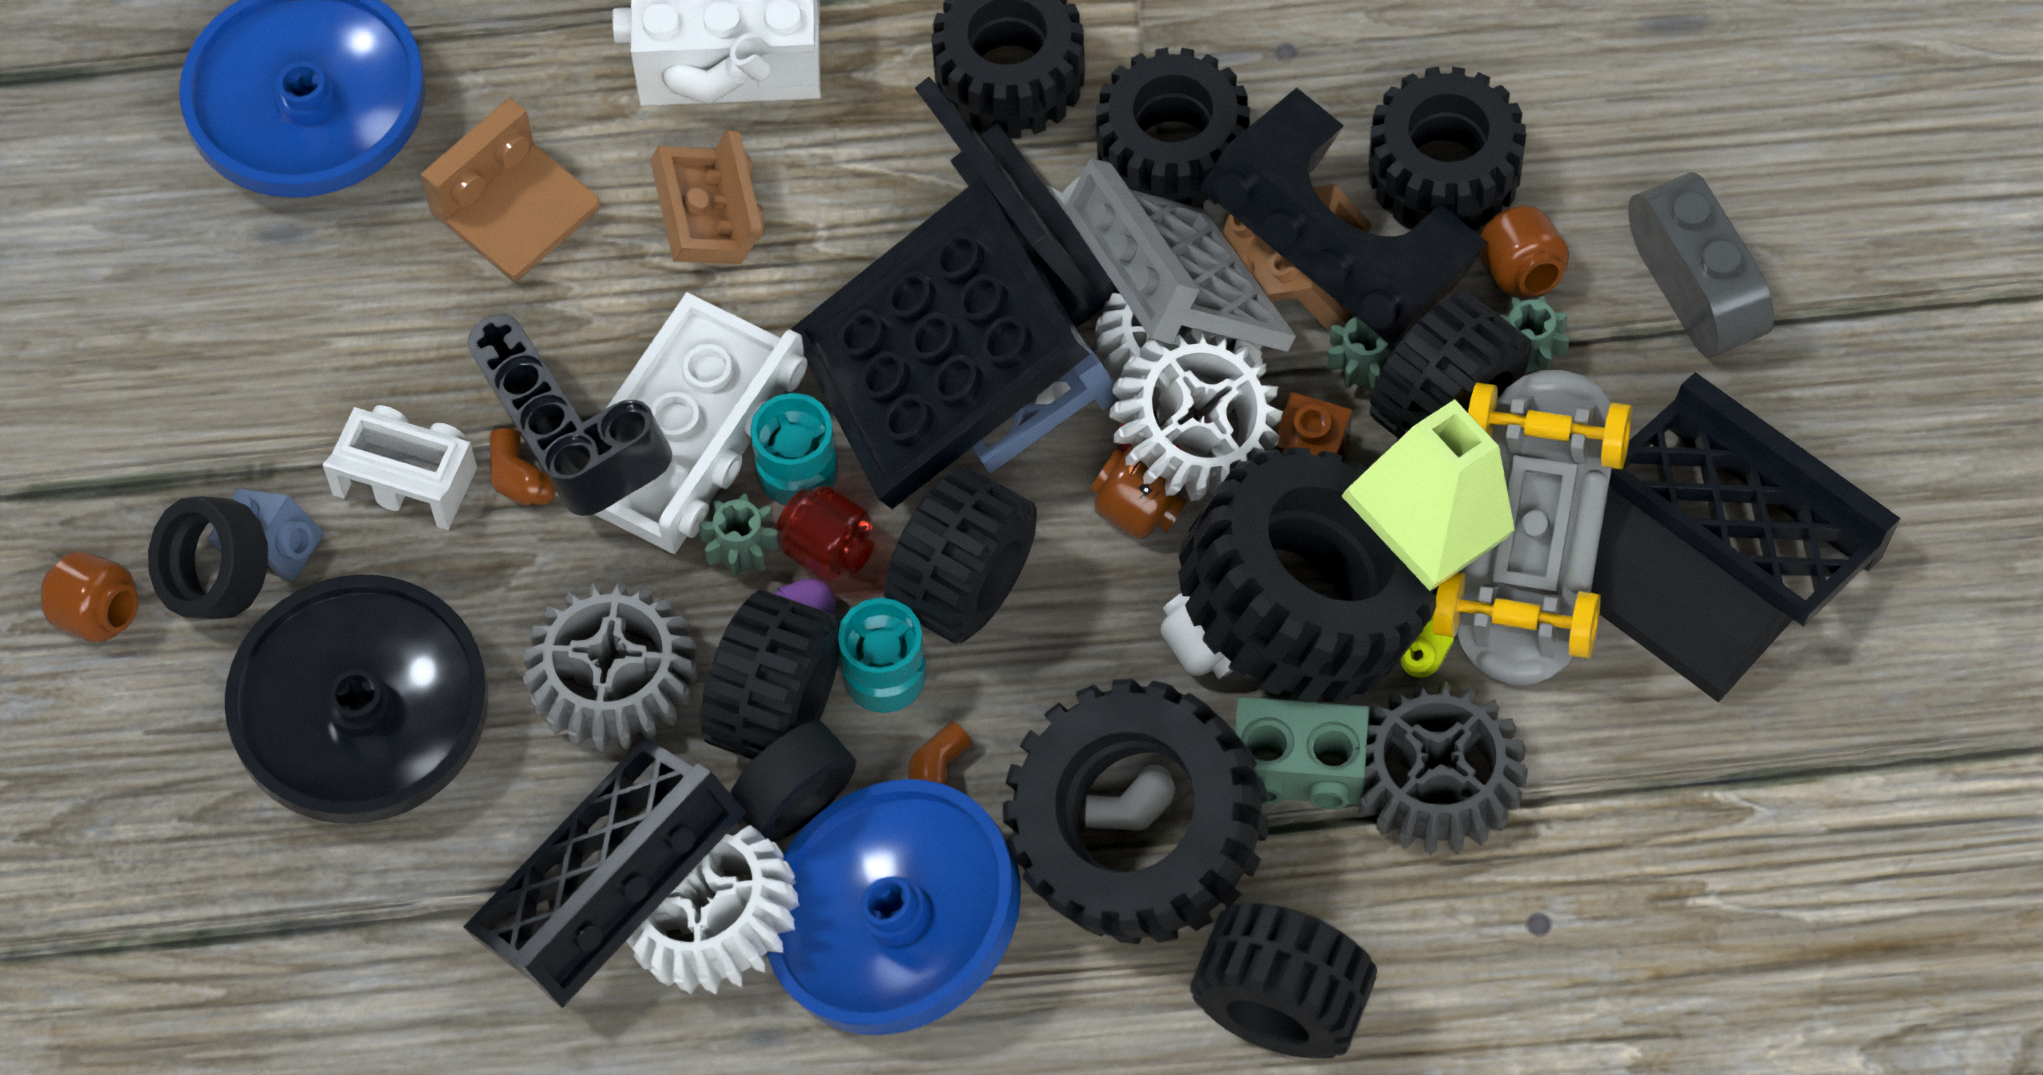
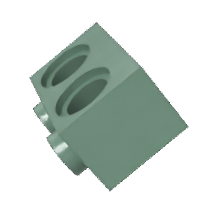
M1238 697L1235 725L1237 736L1248 746L1251 753L1260 748H1271L1282 755L1274 761H1262L1255 758L1257 765L1254 768L1257 775L1265 783L1268 801L1264 804H1276L1285 799L1310 801L1314 806L1323 809H1341L1348 804L1360 805L1361 798L1363 797L1366 747L1364 746L1367 745L1369 706ZM1325 753H1337L1346 758L1347 762L1339 766H1328L1321 763L1317 758Z

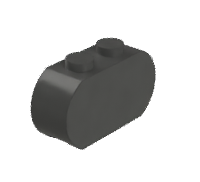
M1689 172L1631 197L1628 207L1629 222L1637 250L1701 354L1712 358L1765 336L1772 331L1774 326V309L1766 279L1703 177L1695 172Z

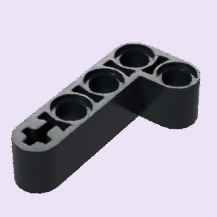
M506 314L491 315L482 319L473 327L467 342L472 356L565 507L571 513L588 516L601 512L655 480L667 470L672 459L671 447L651 409L644 402L623 400L582 422L525 331L514 317Z

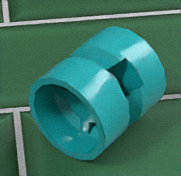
M782 394L763 403L754 414L750 428L756 471L761 489L768 498L784 506L802 507L818 502L831 491L836 483L838 474L830 413L821 402L805 394Z
M875 598L865 600L851 608L840 623L838 635L846 691L856 704L868 711L889 713L902 710L917 699L924 689L927 673L920 621L908 606L893 599Z

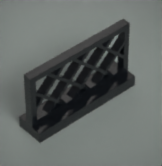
M927 77L915 87L916 91L961 150L950 162L968 186L980 177L983 179L1017 225L1077 329L1104 308L1106 301L1110 300L1112 293L1120 294V292L1088 247L1063 207L1002 127L996 123L980 136L930 77Z
M1696 372L1681 384L1676 399L1629 440L1623 469L1612 468L1609 486L1803 627L1863 569L1866 571L1871 570L1882 559L1901 519ZM1670 429L1696 449L1669 448L1666 445L1664 433ZM1629 464L1657 465L1660 482L1641 481L1625 470V468ZM1671 465L1700 466L1704 484L1674 482ZM1714 467H1723L1747 485L1718 484ZM1678 500L1707 501L1711 519L1690 517L1680 510ZM1722 502L1751 503L1755 521L1726 520ZM1766 504L1776 505L1798 522L1769 521ZM1729 537L1759 538L1763 556H1744L1731 546ZM1774 539L1803 540L1806 558L1777 557ZM1817 541H1826L1849 559H1821ZM1781 575L1811 576L1814 593L1806 600L1783 584Z
M644 737L463 928L476 941L535 983L549 999L563 1008L747 812L709 769L699 763L693 767ZM652 763H655L652 779L633 785L634 781ZM648 801L645 814L627 820L630 807ZM609 815L605 828L588 833V830L599 818ZM602 849L600 862L581 868L584 855ZM563 863L561 875L542 881L543 877L554 865ZM556 898L553 911L535 916L538 903ZM517 911L514 924L492 931L509 913Z

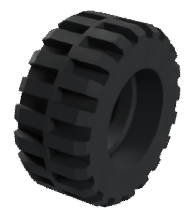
M1285 448L1282 454L1279 450H1269L1254 455L1250 461L1238 464L1219 485L1190 527L1189 534L1183 541L1179 554L1181 569L1178 572L1182 596L1190 597L1185 604L1187 613L1193 626L1201 625L1205 631L1203 642L1213 654L1221 652L1231 662L1228 666L1229 669L1241 678L1248 674L1260 681L1259 688L1275 695L1280 694L1282 690L1291 692L1292 700L1316 702L1320 695H1322L1324 702L1346 700L1352 694H1364L1376 687L1383 677L1388 676L1431 620L1436 608L1435 596L1439 588L1438 585L1429 591L1342 497L1346 489L1369 468L1360 463L1354 466L1342 462V455L1329 451H1320L1318 455H1311L1310 448ZM1273 548L1298 554L1317 565L1335 583L1344 601L1322 596L1298 582L1281 564Z
M1133 678L1113 680L1112 690L1102 692L1095 685H1091L1076 692L1079 703L1067 710L1058 702L1043 714L1051 723L1040 736L1029 730L1019 745L1028 755L1023 766L1010 765L1005 783L1014 790L1013 801L1003 802V823L1013 830L1014 835L1007 841L1013 860L1025 870L1023 878L1034 893L1048 902L1051 908L1084 930L1100 937L1105 934L1112 936L1119 942L1140 944L1143 937H1151L1158 943L1178 939V929L1189 925L1195 931H1198L1213 922L1209 912L1220 903L1225 906L1232 905L1242 895L1235 886L1245 873L1251 877L1254 876L1261 861V858L1254 853L1257 840H1267L1269 820L1262 814L1261 805L1268 801L1265 783L1256 773L1254 767L1257 765V762L1248 746L1221 716L1217 715L1205 702L1191 693L1183 695L1172 685L1154 680L1150 682L1148 687H1142ZM1143 753H1157L1168 757L1185 771L1193 786V813L1184 837L1170 854L1144 869L1120 872L1101 865L1089 854L1083 845L1080 833V815L1089 788L1104 770L1123 758Z

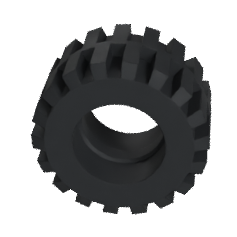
M945 0L943 2V13H937L933 22L932 49L935 84L973 128L976 125L982 126V134H984L998 123L1004 131L1008 132L1010 138H1021L1022 130L1031 129L1034 135L1046 130V121L1050 119L1058 124L1067 116L1066 106L1075 107L1080 98V87L1084 86L1085 59L1083 24L1080 23V13L1074 3L1067 4V0ZM1002 46H1019L1036 53L1030 59L1016 64H997L982 57L985 53Z
M1168 47L1155 49V56L1151 58H1146L1143 53H1140L1131 58V68L1127 69L1121 65L1111 73V84L1104 83L1099 93V104L1096 106L1098 160L1111 163L1131 190L1204 209V202L1207 200L1216 205L1218 203L1204 193L1200 186L1226 146L1250 127V107H1248L1246 90L1243 85L1237 86V75L1229 67L1218 70V59L1209 54H1206L1203 59L1195 58L1194 49L1181 48L1180 54H1169ZM1176 121L1190 124L1199 129L1201 133L1185 141L1166 142L1149 136L1145 131L1159 123Z
M1453 66L1452 73H1440L1439 67L1427 68L1425 70V77L1418 78L1412 73L1402 78L1401 89L1391 86L1383 96V105L1377 104L1370 135L1369 181L1371 188L1377 189L1376 199L1382 208L1385 209L1393 206L1392 218L1401 224L1406 223L1410 219L1416 222V226L1441 204L1473 231L1480 230L1481 219L1484 218L1490 222L1496 214L1502 212V206L1510 207L1515 199L1516 189L1520 186L1526 141V125L1521 124L1522 111L1518 103L1509 104L1510 92L1502 85L1491 88L1489 86L1490 77L1480 72L1473 78L1465 75V68ZM1434 141H1452L1468 147L1475 155L1461 161L1444 162L1426 156L1418 148Z
M1457 293L1428 311L1408 331L1394 349L1377 379L1370 401V416L1395 437L1401 439L1414 425L1454 399L1468 413L1473 388L1477 382L1497 385L1499 398L1508 386L1524 376L1532 346H1530L1531 340L1471 293Z
M961 465L958 469L955 468L933 486L906 524L888 566L884 597L897 600L908 606L919 619L920 625L954 644H961L967 641L995 615L1009 595L1024 567L1035 535L1037 519L1035 503L966 465Z
M758 590L756 593H753L734 614L720 640L711 663L701 704V730L705 743L753 760L768 745L789 730L805 722L820 720L833 686L840 656L838 643L840 625L839 621H837V616L765 590Z
M1232 904L1226 906L1225 910H1221L1191 982L1190 992L1193 994L1192 998L1209 1017L1229 1032L1252 1044L1294 1057L1329 1059L1334 1058V1056H1342L1350 1048L1376 981L1377 967L1371 961V956L1356 944L1354 940L1318 918L1297 910L1271 904Z

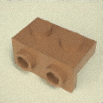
M726 130L715 149L658 146L650 162L673 262L742 264L755 242L763 234L765 216L762 206L756 203L751 182L753 173L752 161L749 154L744 152L740 132Z

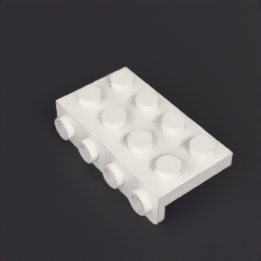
M686 292L607 406L608 408L623 400L644 402L651 409L671 447V463L667 470L658 478L595 515L675 555L687 536L694 538L700 532L699 522L706 521L709 513V503L719 488L727 489L737 477L742 464V454L752 441L750 428L754 414L766 401L784 394L785 391L792 392L800 384L807 368V359L803 355L802 336L789 329L780 338Z

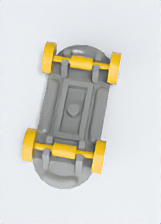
M1542 370L1523 376L1508 386L1499 398L1497 385L1477 382L1473 388L1468 414L1499 445L1515 530L1506 540L1463 568L1462 573L1457 572L1439 585L1433 617V632L1435 635L1455 637L1458 634L1463 651L1476 668L1491 679L1510 685H1533L1551 679L1567 667L1573 657L1590 659L1597 634L1600 594L1591 593L1611 471L1612 468L1622 470L1625 463L1632 424V405L1610 402L1599 386L1582 375L1565 370Z

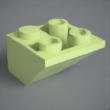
M1455 399L1414 425L1350 485L1342 495L1345 501L1429 591L1506 540L1515 530L1499 445Z

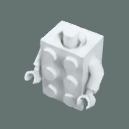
M631 0V8H613L615 44L631 43V56L641 106L821 98L820 0Z

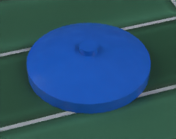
M238 0L218 14L203 29L192 45L181 74L180 105L193 144L204 160L220 175L245 189L265 195L288 198L311 197L350 187L379 171L397 155L411 137L422 113L425 99V75L418 46L411 31L400 16L381 0Z
M915 779L892 780L861 788L842 797L817 814L805 825L783 854V860L789 864L795 875L796 883L792 887L798 894L800 906L789 911L794 918L796 930L778 934L783 942V953L767 951L768 960L774 974L784 989L802 1008L816 1019L842 1031L862 1035H889L913 1030L940 1019L968 1000L984 984L1001 961L1013 936L1019 915L1021 882L1018 864L1012 858L1007 844V837L992 817L977 802L955 788L937 782Z

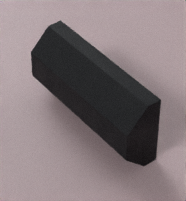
M1609 486L1591 593L1600 594L1599 615L1719 703L1793 619Z

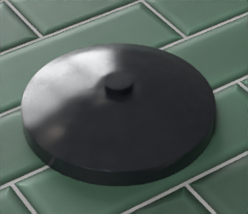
M361 574L327 579L300 589L281 600L256 622L244 638L231 664L225 690V716L231 741L242 765L261 790L279 804L300 815L320 821L345 824L369 823L403 814L420 806L443 790L460 773L477 747L483 732L488 708L486 671L478 646L461 617L448 604L428 590L404 580L380 575Z

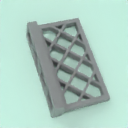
M1094 158L1089 159L1064 211L1151 339L1172 344L1183 325L1286 352L1289 351L1296 335L1205 209L1131 190L1111 163Z

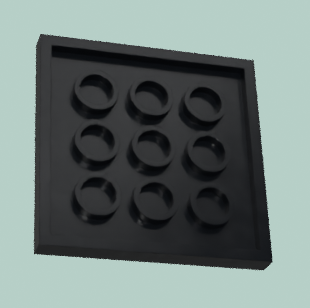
M981 177L790 329L802 336L803 355L807 359L810 369L877 498L892 510L1091 354L1017 225Z

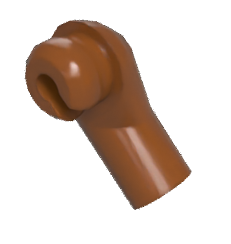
M500 428L492 431L489 435L492 485L496 491L526 506L532 503L544 506L551 502L556 491L545 473L539 471L537 466L521 458L520 433L511 428Z
M950 721L913 753L909 761L908 779L927 780L949 786L945 782L947 779V767L972 746V741L965 730L955 721Z

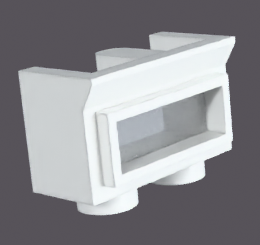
M378 405L374 407L372 412L356 407L353 408L332 454L323 463V468L333 496L344 499L351 486V480L371 485L376 502L383 508L391 511H398L405 496L430 503L436 526L449 530L476 472L477 465L471 443L466 441L465 435L458 429L444 423H434L430 430L409 424L408 419L401 412L388 406Z

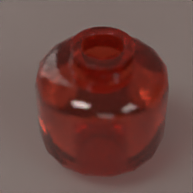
M827 485L816 487L811 491L805 488L799 490L786 504L778 519L777 531L782 533L780 539L782 552L817 577L827 581L841 576L847 570L853 574L857 573L866 564L874 550L875 542L869 539L872 529L870 513Z

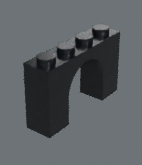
M1296 87L1226 146L1200 186V189L1391 346H1394L1428 311L1434 308L1460 283L1488 242L1441 204L1432 210L1412 230L1399 236L1371 234L1355 228L1335 215L1315 192L1309 174L1318 166L1344 125Z

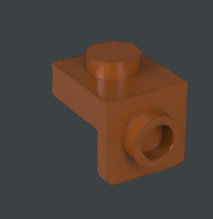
M1291 392L1277 430V434L1280 437L1274 450H1279L1282 454L1285 448H1310L1311 455H1318L1320 451H1329L1342 455V462H1344L1350 446L1352 409Z

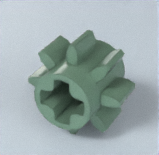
M1541 296L1538 300L1530 299L1522 302L1517 297L1512 298L1510 316H1500L1531 340L1530 346H1532L1526 371L1550 370L1552 354L1566 356L1568 353L1570 337L1563 333L1566 329L1568 315L1566 312L1555 314L1554 310L1546 303V297Z
M1353 314L1352 319L1348 321L1345 327L1339 325H1332L1330 344L1333 347L1328 350V369L1341 368L1345 376V387L1347 388L1355 384L1358 386H1370L1374 390L1384 365L1402 339L1394 346H1391Z
M742 494L739 499L730 500L724 504L719 500L714 501L715 514L713 522H699L701 540L708 543L705 547L707 563L711 566L721 561L730 569L732 577L735 578L740 571H748L753 568L760 571L765 570L764 556L766 550H776L780 547L778 531L770 528L774 523L772 508L765 506L758 510L748 501L747 494Z

